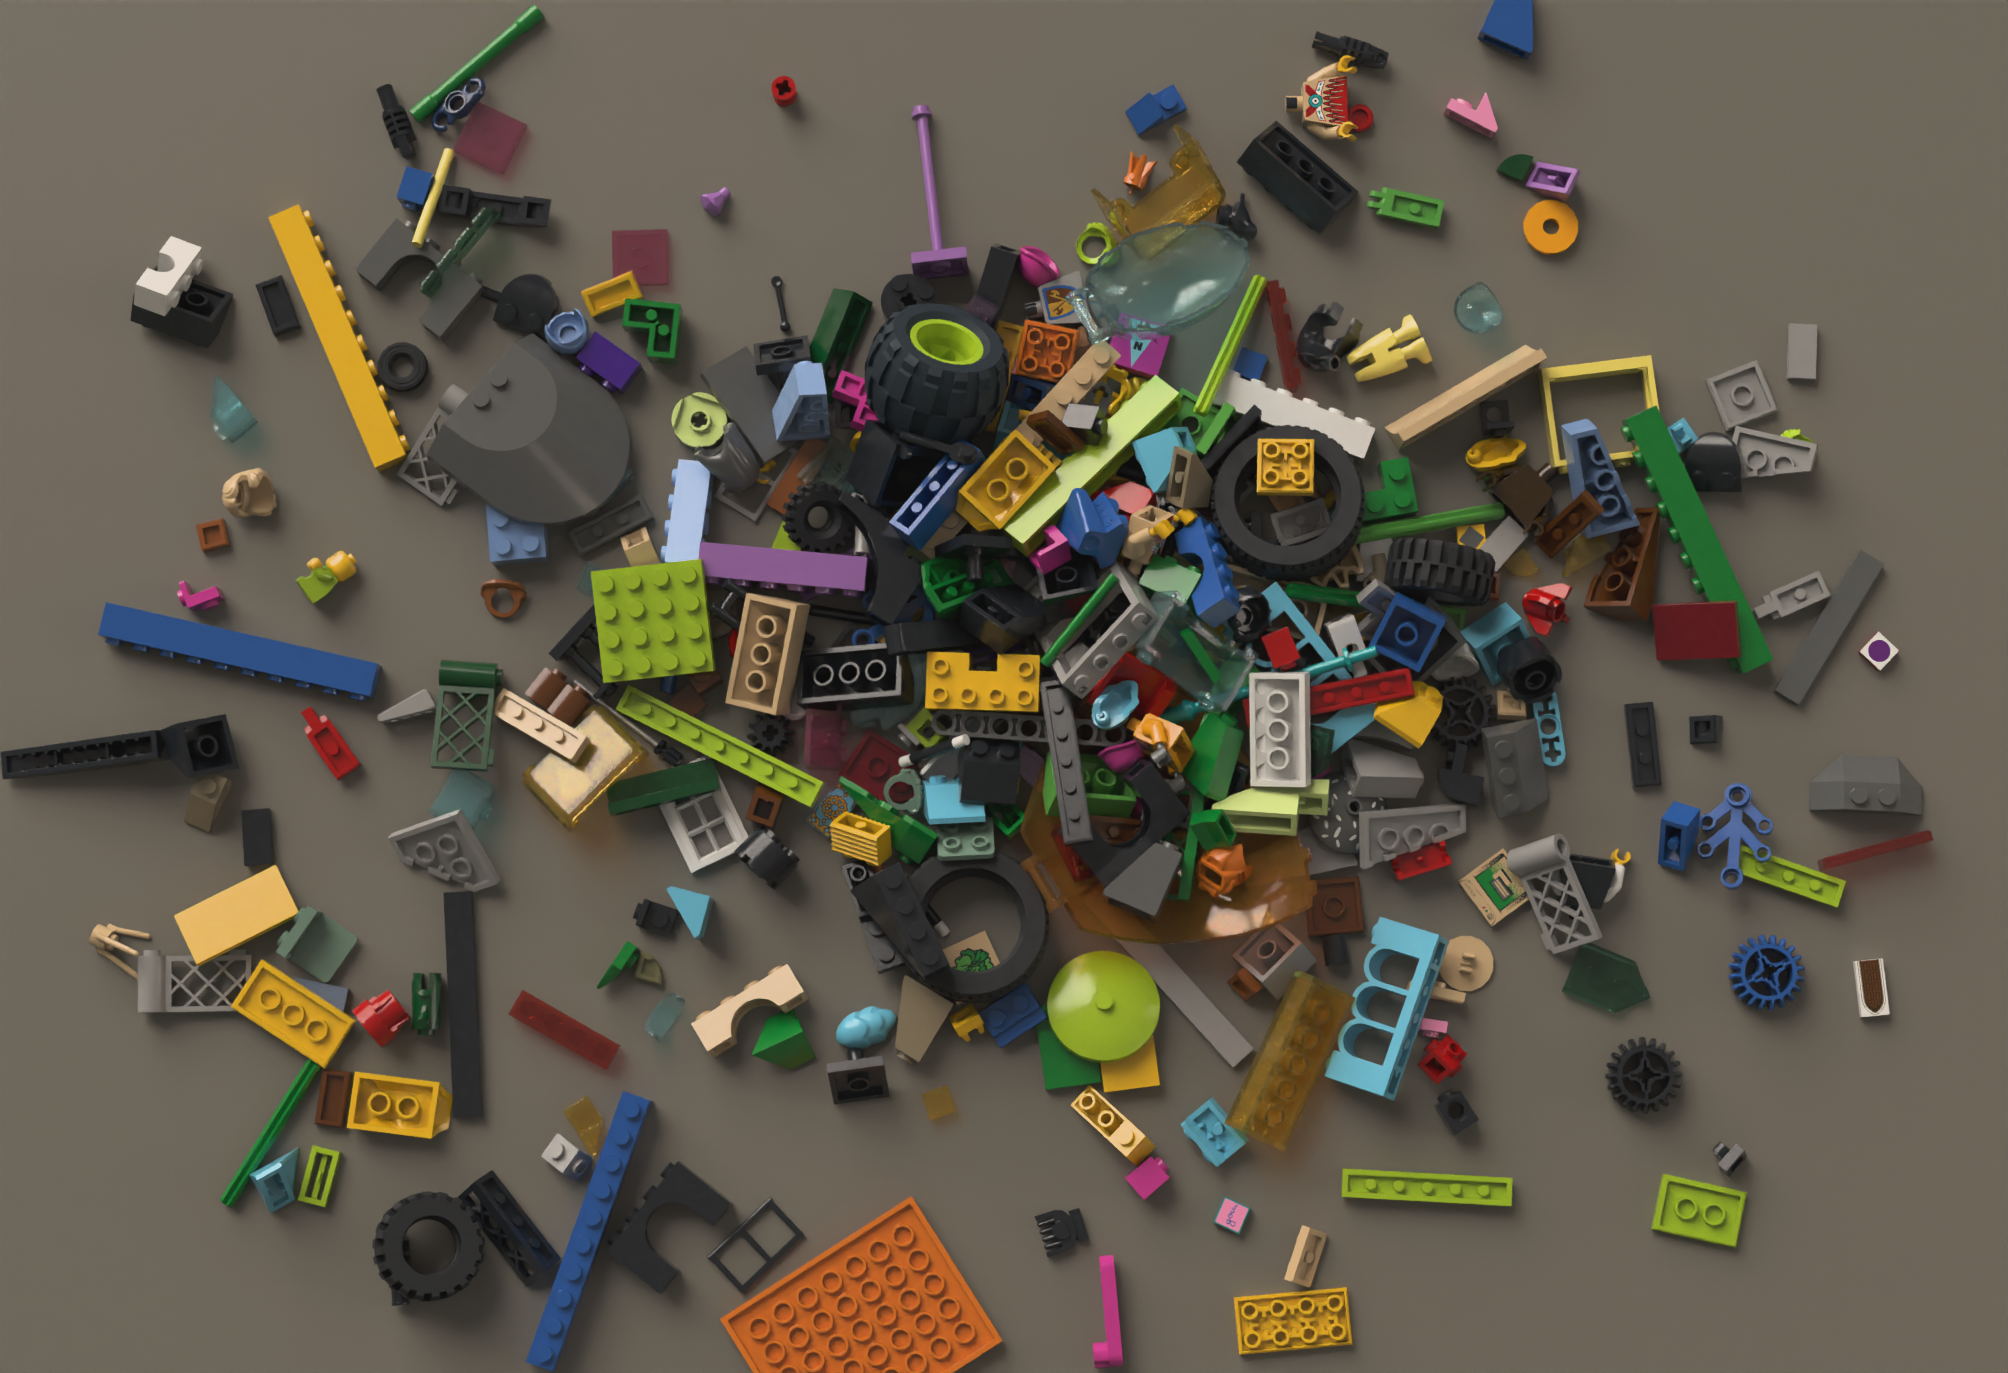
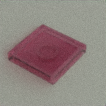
M478 102L474 106L453 151L504 175L527 128V124Z
M667 229L612 231L613 278L633 271L639 286L669 285Z

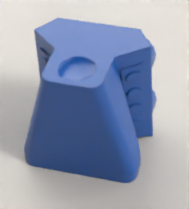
M1081 488L1072 490L1056 525V528L1068 539L1069 545L1080 554L1093 556L1100 569L1114 564L1129 532L1128 519L1125 515L1118 514L1119 504L1116 499H1110L1103 491L1092 502L1087 491Z

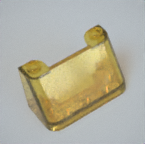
M603 705L599 707L591 706L582 715L584 720L575 728V730L586 735L591 740L576 763L552 751L537 766L532 764L522 774L524 777L522 784L569 832L580 823L578 821L581 817L579 814L585 815L588 809L615 782L632 769L631 763L633 765L637 762L641 763L650 754Z

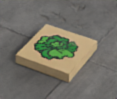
M986 931L943 949L950 967L957 970L979 972L1000 964ZM955 1001L957 1005L963 1003V1002Z

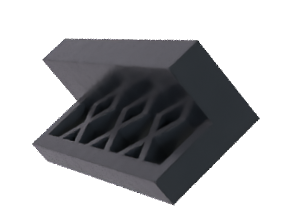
M493 1170L476 1180L458 1196L463 1201V1205L470 1207L474 1211L473 1215L477 1221H480L482 1230L526 1287L561 1260ZM472 1192L480 1200V1206L476 1205L469 1196ZM489 1217H492L497 1222V1228L491 1225ZM506 1239L513 1243L515 1251L508 1247ZM523 1261L527 1262L533 1269L534 1273L532 1275L525 1269Z

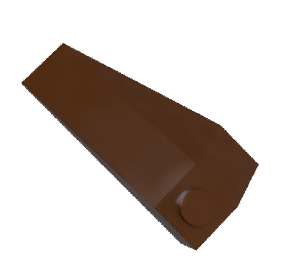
M1656 507L1635 508L1634 514L1637 516L1640 525L1621 531L1619 544L1613 553L1609 552L1604 559L1607 562L1600 575L1595 574L1590 583L1584 603L1586 609L1624 622L1647 621L1655 593L1661 516Z

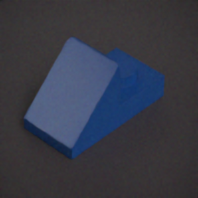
M1173 84L1154 95L1149 92L1127 109L1125 113L1137 135L1140 136L1186 111L1187 107Z

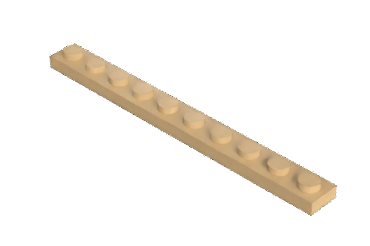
M1100 337L1029 415L1049 410L1062 421L1068 404H1078L1120 359L1121 355ZM1027 416L1016 430L1037 448L1044 439L1026 424ZM954 509L920 551L930 560L934 559V547L955 538L968 524V521Z

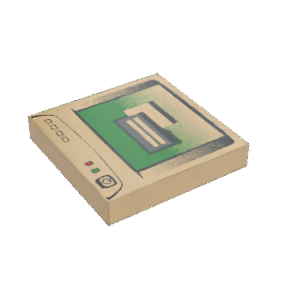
M1504 848L1458 881L1490 927L1529 900L1520 877L1511 872L1507 866L1508 854Z

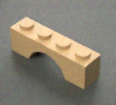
M788 964L777 966L770 970L768 976L764 979L756 980L746 985L744 991L740 994L732 995L722 1000L720 1006L716 1009L708 1010L698 1015L696 1021L691 1023L707 1052L715 1058L737 1044L738 1024L742 1017L750 1010L759 1006H772L787 1013L808 1000L809 997Z

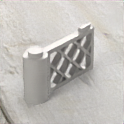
M452 384L442 396L438 408L396 474L441 506L445 503H452L459 492L456 488L458 482L454 479L450 481L449 476L443 471L442 474L429 475L426 462L428 459L425 457L423 444L425 441L436 438L438 434L437 421L442 416L447 419L467 397L468 393L455 384ZM421 462L424 477L415 478L407 473L411 463ZM432 479H444L446 489L442 496L433 491Z
M1560 833L1509 851L1507 858L1509 870L1519 876L1543 930V933L1540 935L1546 950L1551 949L1552 954L1603 937L1569 859V844ZM1564 868L1568 878L1566 885L1554 880L1558 869ZM1537 877L1546 882L1543 893L1534 888L1531 879ZM1551 885L1563 891L1560 902L1548 896ZM1568 894L1577 899L1579 903L1577 911L1565 905ZM1545 902L1557 908L1554 919L1545 914L1543 909ZM1562 911L1574 917L1571 928L1559 922ZM1579 921L1588 925L1592 935L1585 936L1576 931ZM1556 928L1569 934L1565 944H1558L1554 935Z
M232 949L229 951V955H221L211 960L220 970L208 981L198 971L201 966L196 965L194 967L189 962L195 961L192 955L161 956V950H144L143 956H138L137 1013L236 1011L231 1008L232 1003L226 997L237 986L242 989L243 986L240 983L245 978L247 982L252 975V955H246V949ZM218 961L228 962L224 966H222ZM234 961H246V972L238 980L226 970ZM172 962H185L192 970L179 981L172 974ZM223 972L234 982L224 994L212 985ZM194 973L206 982L195 995L184 985ZM172 979L178 983L173 989ZM210 986L220 998L212 1006H205L198 997ZM180 987L192 997L184 1006H172V995ZM224 1000L229 1006L218 1005ZM194 1001H196L200 1006H190V1005H191Z

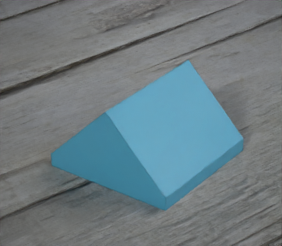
M673 886L667 888L666 890L693 937L697 940L704 938L714 899L707 895Z

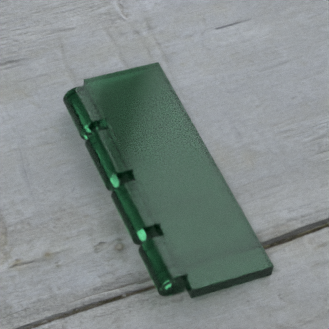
M489 206L487 210L483 207L471 221L474 224L473 227L470 229L467 226L453 243L456 246L455 249L449 248L436 264L438 267L437 271L431 270L420 283L423 287L420 292L432 298L442 286V275L457 260L460 263L501 213L492 206Z

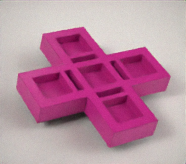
M842 370L832 397L857 407L850 427L862 432L866 419H878L875 417V412L869 408L866 400L865 379Z

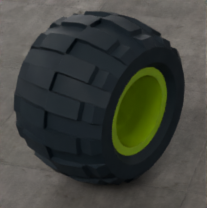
M931 303L903 307L902 311L894 312L881 326L869 349L865 363V392L868 406L875 412V417L899 435L903 429L936 439V441L948 445L954 444L958 439L971 442L978 438L981 432L986 430L1000 411L1009 384L1008 350L1003 346V339L989 324L965 310Z

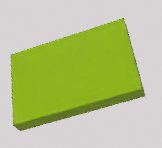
M1662 1174L1651 1229L1736 1248L1747 1192Z

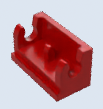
M1445 841L1427 844L1419 850L1408 851L1389 860L1395 881L1398 882L1452 865L1451 857L1446 852Z

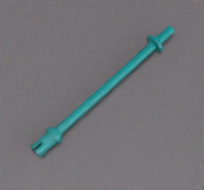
M1375 645L1352 653H1348L1347 648H1343V656L1293 672H1310V678L1346 666L1349 672L1354 671L1352 664L1377 657L1378 654ZM1249 686L1195 703L1188 699L1183 700L1180 705L1164 709L1160 718L1173 724L1188 720V722L1194 721V717L1198 713L1248 698Z

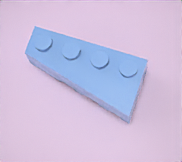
M801 361L794 364L772 410L777 441L830 438L827 392L822 363Z
M679 459L678 468L672 471L671 483L675 486L674 495L670 494L668 499V511H671V518L665 521L664 536L668 537L667 546H662L661 562L663 563L698 559L700 542H705L702 536L708 534L709 513H706V509H711L714 475L699 461Z

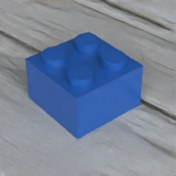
M1397 591L1368 647L1375 645L1378 652L1420 672L1445 624L1447 616Z

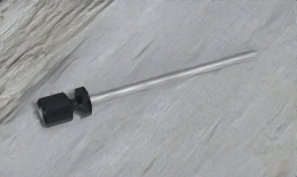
M577 679L573 682L574 685L577 684L589 693L588 696L656 747L653 753L656 755L662 753V759L672 767L678 766L679 762L683 759V755L673 747L667 749L666 741L661 740L658 743L604 700H596L593 697L595 693Z

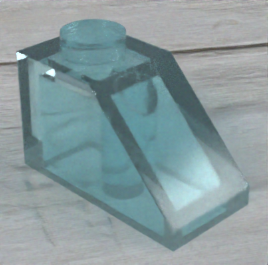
M217 376L214 379L210 418L216 425L212 429L222 441L227 438L234 443L255 426L258 421L220 376Z

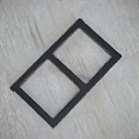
M771 1197L707 1256L741 1293L750 1287L804 1235L773 1202L774 1200ZM768 1206L796 1234L772 1258L745 1230ZM740 1233L767 1261L743 1285L716 1257Z

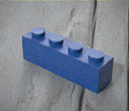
M958 439L956 441L975 447L974 445L970 444L964 439ZM975 447L978 457L976 462L971 465L957 463L947 453L943 456L889 522L902 540L919 551L925 546L956 508L958 490L986 460L980 449Z

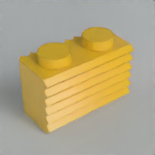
M848 811L843 812L831 822L830 836H832L831 845L833 846L831 850L842 853L846 858H857L866 861L870 866H880L892 856L890 825L876 822V820L872 821L866 817L862 818V816L853 815V813H848Z

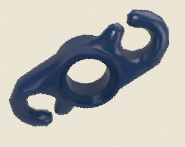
M477 77L470 79V84L478 85V89L475 92L470 93V86L466 84L461 91H453L446 97L445 102L434 112L431 123L435 131H447L446 125H439V121L443 117H448L447 124L452 125L456 119H463L470 114L472 108L484 96L486 86L482 79ZM464 99L463 106L459 110L454 111V104L458 100Z

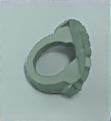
M902 768L898 775L892 776L886 782L883 791L884 799L889 805L893 806L896 810L905 811L909 815L915 814V812L918 813L923 806L922 800H924L923 785H921V779L916 771L910 768ZM896 782H905L913 786L914 797L904 804H897L891 800L889 789Z

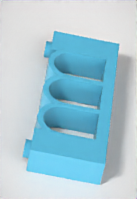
M1274 582L1261 593L1268 600L1272 611L1270 613V622L1282 612H1285L1304 636L1302 640L1295 644L1297 650L1309 643L1323 662L1336 658L1277 582ZM1226 620L1222 623L1225 627L1222 633L1231 644H1234L1233 631ZM1252 643L1245 645L1246 653L1250 660L1256 665L1271 667L1270 672H1277L1278 668L1273 669L1270 661L1265 662L1255 656L1252 650ZM1343 667L1321 674L1310 683V686L1319 685L1331 674H1334L1338 681L1352 677ZM1372 703L1341 709L1322 723L1310 722V728L1314 729L1311 732V737L1313 738L1311 746L1319 755L1324 752L1326 756H1329L1375 720L1373 718L1375 706Z
M1379 917L1378 923L1374 925L1371 933V944L1375 945V947L1369 951L1364 962L1365 976L1369 981L1362 983L1356 988L1351 999V1009L1356 1019L1350 1020L1342 1027L1338 1037L1339 1051L1333 1050L1332 1055L1327 1059L1324 1076L1336 1082L1394 1101L1449 940L1435 933ZM1397 954L1419 960L1409 991L1382 981L1380 967L1387 957ZM1382 991L1390 992L1406 998L1396 1028L1372 1021L1369 1018L1367 1005L1370 998L1376 993ZM1376 1029L1393 1035L1383 1066L1360 1059L1356 1055L1354 1050L1355 1039L1363 1030Z

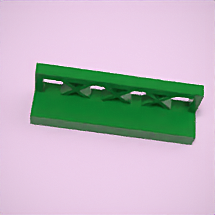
M1196 787L1194 788L1187 837L1178 842L1172 834L1173 830L1165 836V842L1171 843L1172 838L1176 843L1175 846L1179 847L1184 854L1183 864L1179 870H1182L1181 878L1178 874L1176 877L1180 882L1178 895L1169 894L1167 900L1189 904L1199 847V840L1190 827L1191 815L1204 811L1206 796ZM1186 789L1185 792L1179 795L1190 796L1191 790ZM1186 842V847L1184 850V848L1181 845H1183Z

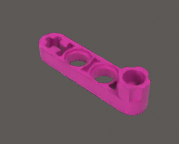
M1113 1255L1099 1256L1106 1342L1093 1343L1095 1369L1123 1366Z

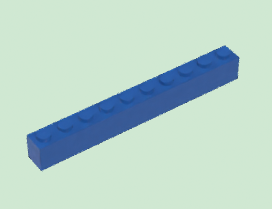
M107 602L98 632L99 636L106 638V644L122 647L123 642L133 644V650L149 653L151 648L159 650L160 656L176 659V655H182L187 657V662L203 665V661L213 662V668L230 671L231 667L241 669L240 674L257 677L258 673L268 675L267 680L284 684L285 679L295 681L294 686L311 690L312 685L323 687V693L338 696L339 691L350 693V699L365 702L366 697L374 699L382 668L378 663Z
M626 1091L622 1092L527 1356V1363L549 1371L556 1370L652 1100Z

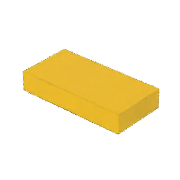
M633 271L581 291L591 318L625 305V298L637 300L643 297Z

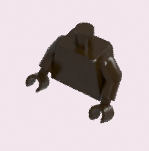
M1545 463L1537 472L1529 464L1524 467L1519 464H1513L1492 471H1485L1476 478V481L1483 480L1486 483V487L1482 489L1483 492L1488 491L1497 503H1503L1505 512L1524 529V535L1527 532H1532L1535 536L1533 542L1540 538L1544 528L1550 522L1554 507V501L1551 497L1555 492L1548 483L1558 474L1550 464Z

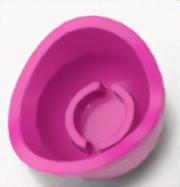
M1022 246L1020 248L1021 254L1017 267L1020 275L1027 283L1039 287L1059 278V269L1047 253L1032 246Z
M1130 735L1126 738L1125 743L1107 747L1097 756L1114 773H1125L1142 758L1144 759L1145 753L1139 748L1133 735Z

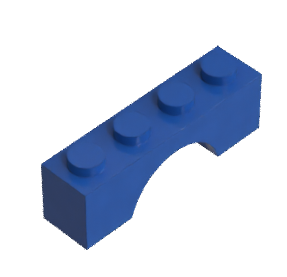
M1199 517L1175 533L1174 537L1179 554L1195 567L1204 566L1202 580L1191 596L1197 616L1211 627L1216 628L1241 611L1238 602L1239 593L1233 586L1231 579L1233 573L1227 565L1225 559L1227 553L1221 545L1219 539L1221 535L1214 523L1209 524Z

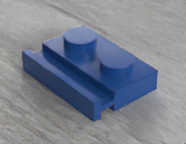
M1024 983L979 1013L1000 1048L1005 1047L1048 1018L1027 983Z

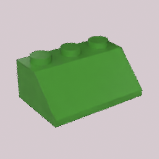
M1048 751L1043 786L1046 816L1060 817L1051 754ZM1080 754L1089 814L1129 818L1137 801L1136 795L1121 777L1124 773H1114L1097 755Z

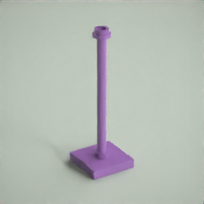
M927 105L915 106L911 116L913 120L917 121L932 250L911 253L913 274L921 276L926 280L968 275L966 246L943 249L928 119L932 118V111L929 110Z

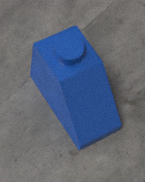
M1676 801L1669 807L1661 818L1658 864L1685 871L1699 832L1701 809Z

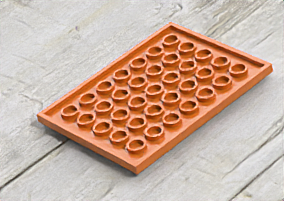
M912 1196L720 1318L753 1373H954L1003 1341Z

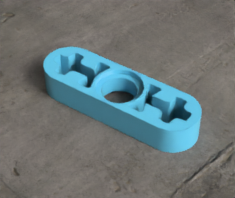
M1554 691L1550 695L1551 701L1546 704L1547 711L1553 709L1554 714H1544L1539 717L1538 712L1544 711L1542 702L1531 704L1532 716L1537 719L1543 764L1546 767L1560 765L1566 755L1558 700ZM1550 719L1555 723L1556 729L1553 734L1547 735L1541 731L1540 724L1542 720ZM1557 737L1558 742H1552L1554 751H1559V756L1555 758V762H1551L1549 757H1545V753L1549 751V743L1543 744L1542 739L1550 740Z

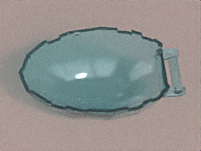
M1199 221L1195 225H1183V222L1169 223L1141 231L1122 240L1117 247L1105 252L1098 259L1096 265L1088 272L1085 281L1086 286L1070 292L1065 300L1076 311L1089 334L1088 339L1091 344H1097L1114 336L1126 340H1153L1180 333L1217 312L1239 287L1250 265L1248 242L1244 238L1240 239L1229 230V227L1206 221ZM1087 299L1096 321L1102 328L1098 329L1083 300Z

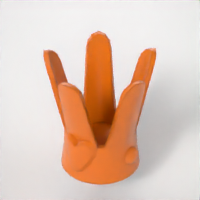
M1131 151L1128 173L1123 181L1124 185L1131 188L1129 191L1130 195L1133 189L1143 191L1148 180L1147 177L1158 161L1146 164L1147 156L1145 154L1141 155L1138 161V157L1134 156Z

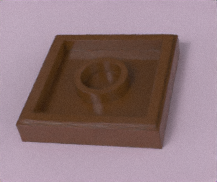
M1359 876L1303 881L1308 937L1365 932Z

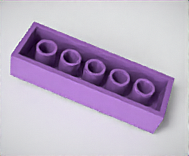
M700 542L698 559H703L705 583L722 585L724 580L730 578L743 588H751L752 583H758L760 588L779 591V586H787V590H790V592L807 593V588L815 589L817 594L834 596V591H843L845 597L862 598V593H869L872 560L868 557Z

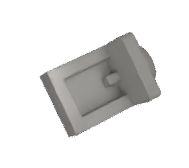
M558 1133L541 1155L561 1173L575 1181L585 1173L592 1161L591 1156L581 1151Z

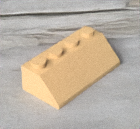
M746 593L725 703L772 715L789 714L810 604L784 598Z

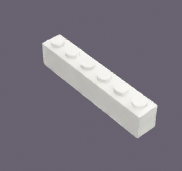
M1230 369L1227 370L1212 406L1220 410L1224 403L1227 402L1235 407L1237 417L1242 418L1253 405H1256L1262 410L1260 426L1274 428L1278 425H1298L1309 427L1310 430H1318L1342 445L1343 450L1347 451L1354 461L1363 462L1375 428L1370 426L1371 423L1358 417L1352 420L1344 417L1345 413L1338 409L1329 408V410L1318 407L1319 403L1314 400L1303 398L1301 401L1293 398V394L1287 390L1277 388V391L1266 388L1267 384L1257 379L1248 381L1240 378V373Z

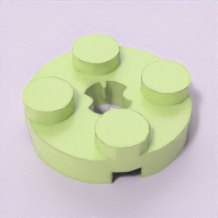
M702 392L693 393L681 399L676 404L671 418L676 436L683 444L691 448H696L699 445L702 448L715 446L724 436L723 426L728 424L726 412L716 398ZM699 414L706 415L704 419H707V424L701 425L700 428L694 427L696 423H692V418L698 417Z

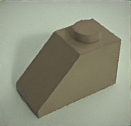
M1174 446L1165 500L1181 508L1208 507L1213 479L1195 453L1182 447Z
M217 774L197 777L190 792L184 822L210 833L233 785V781Z

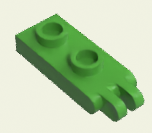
M1382 188L1381 192L1370 191L1369 197L1379 200V203L1368 201L1367 208L1377 210V216L1434 229L1439 228L1445 200L1390 188Z

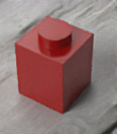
M1288 626L1260 637L1273 669L1280 667L1282 672L1297 666L1295 660L1301 657Z

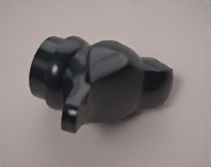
M1241 193L1237 203L1233 206L1229 204L1218 206L1216 227H1222L1223 230L1229 229L1233 235L1242 236L1249 243L1250 240L1256 237L1257 227L1251 221L1244 205L1245 194Z

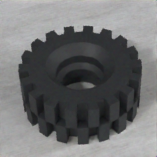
M811 481L807 482L805 487L802 485L798 486L796 494L792 492L789 494L788 497L791 500L789 504L784 502L783 508L786 509V514H782V520L786 523V525H783V528L789 534L788 538L808 552L825 553V551L832 553L836 551L835 546L839 545L842 547L846 544L843 539L846 536L848 538L852 536L853 533L849 530L851 526L855 527V524L846 514L835 507L836 502L843 493L842 490L825 482L818 481V483H814ZM815 507H823L828 513L827 522L819 528L812 527L808 521L809 512Z

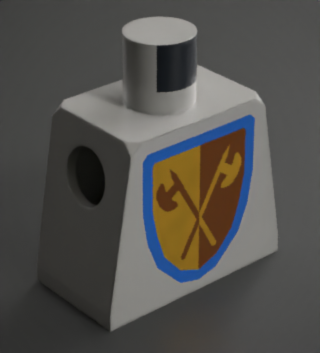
M1079 271L1039 286L1037 290L1039 301L1024 304L1028 320L1043 317L1044 323L1067 328L1091 327L1090 314Z

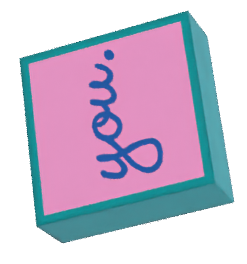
M1224 1196L1213 1222L1239 1234L1250 1208Z

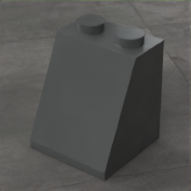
M1165 841L1162 845L1158 843L1153 844L1104 889V902L1157 923L1183 863L1182 853L1178 851L1179 847Z

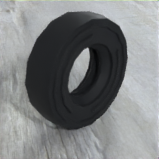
M397 342L388 346L381 353L378 360V373L382 382L390 389L398 392H409L418 388L424 382L428 372V362L424 353L417 346L408 342ZM407 357L412 361L413 370L409 376L398 377L393 373L392 365L397 358Z

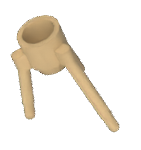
M110 923L107 927L98 924L91 933L89 944L97 947L96 952L106 956L130 976L138 980V973L108 950L112 951L114 948H117L136 957L139 955L138 951L119 943V936L116 933L150 939V934L119 928Z

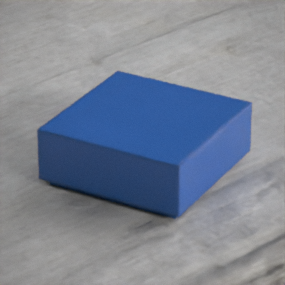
M1242 347L1233 371L1240 373L1241 378L1250 381L1251 379L1259 380L1268 356Z

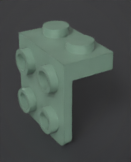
M985 817V822L937 824L939 860L989 859L995 856L993 817Z
M308 905L306 909L302 907L293 919L295 925L291 931H285L277 942L279 948L276 952L282 957L292 960L322 982L327 983L331 981L352 951L358 938L317 908Z

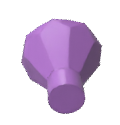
M723 187L716 193L701 195L700 201L710 215L718 217L724 201L731 196V193L727 188Z

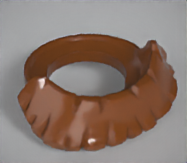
M492 579L491 581L484 582L480 588V595L485 599L488 611L498 618H508L516 614L521 607L522 601H525L527 598L525 588L512 580ZM499 588L508 589L513 596L514 605L509 612H498L492 605V597Z

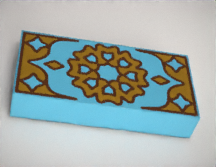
M838 782L806 821L828 839L831 835V822L845 811L850 813L857 804Z

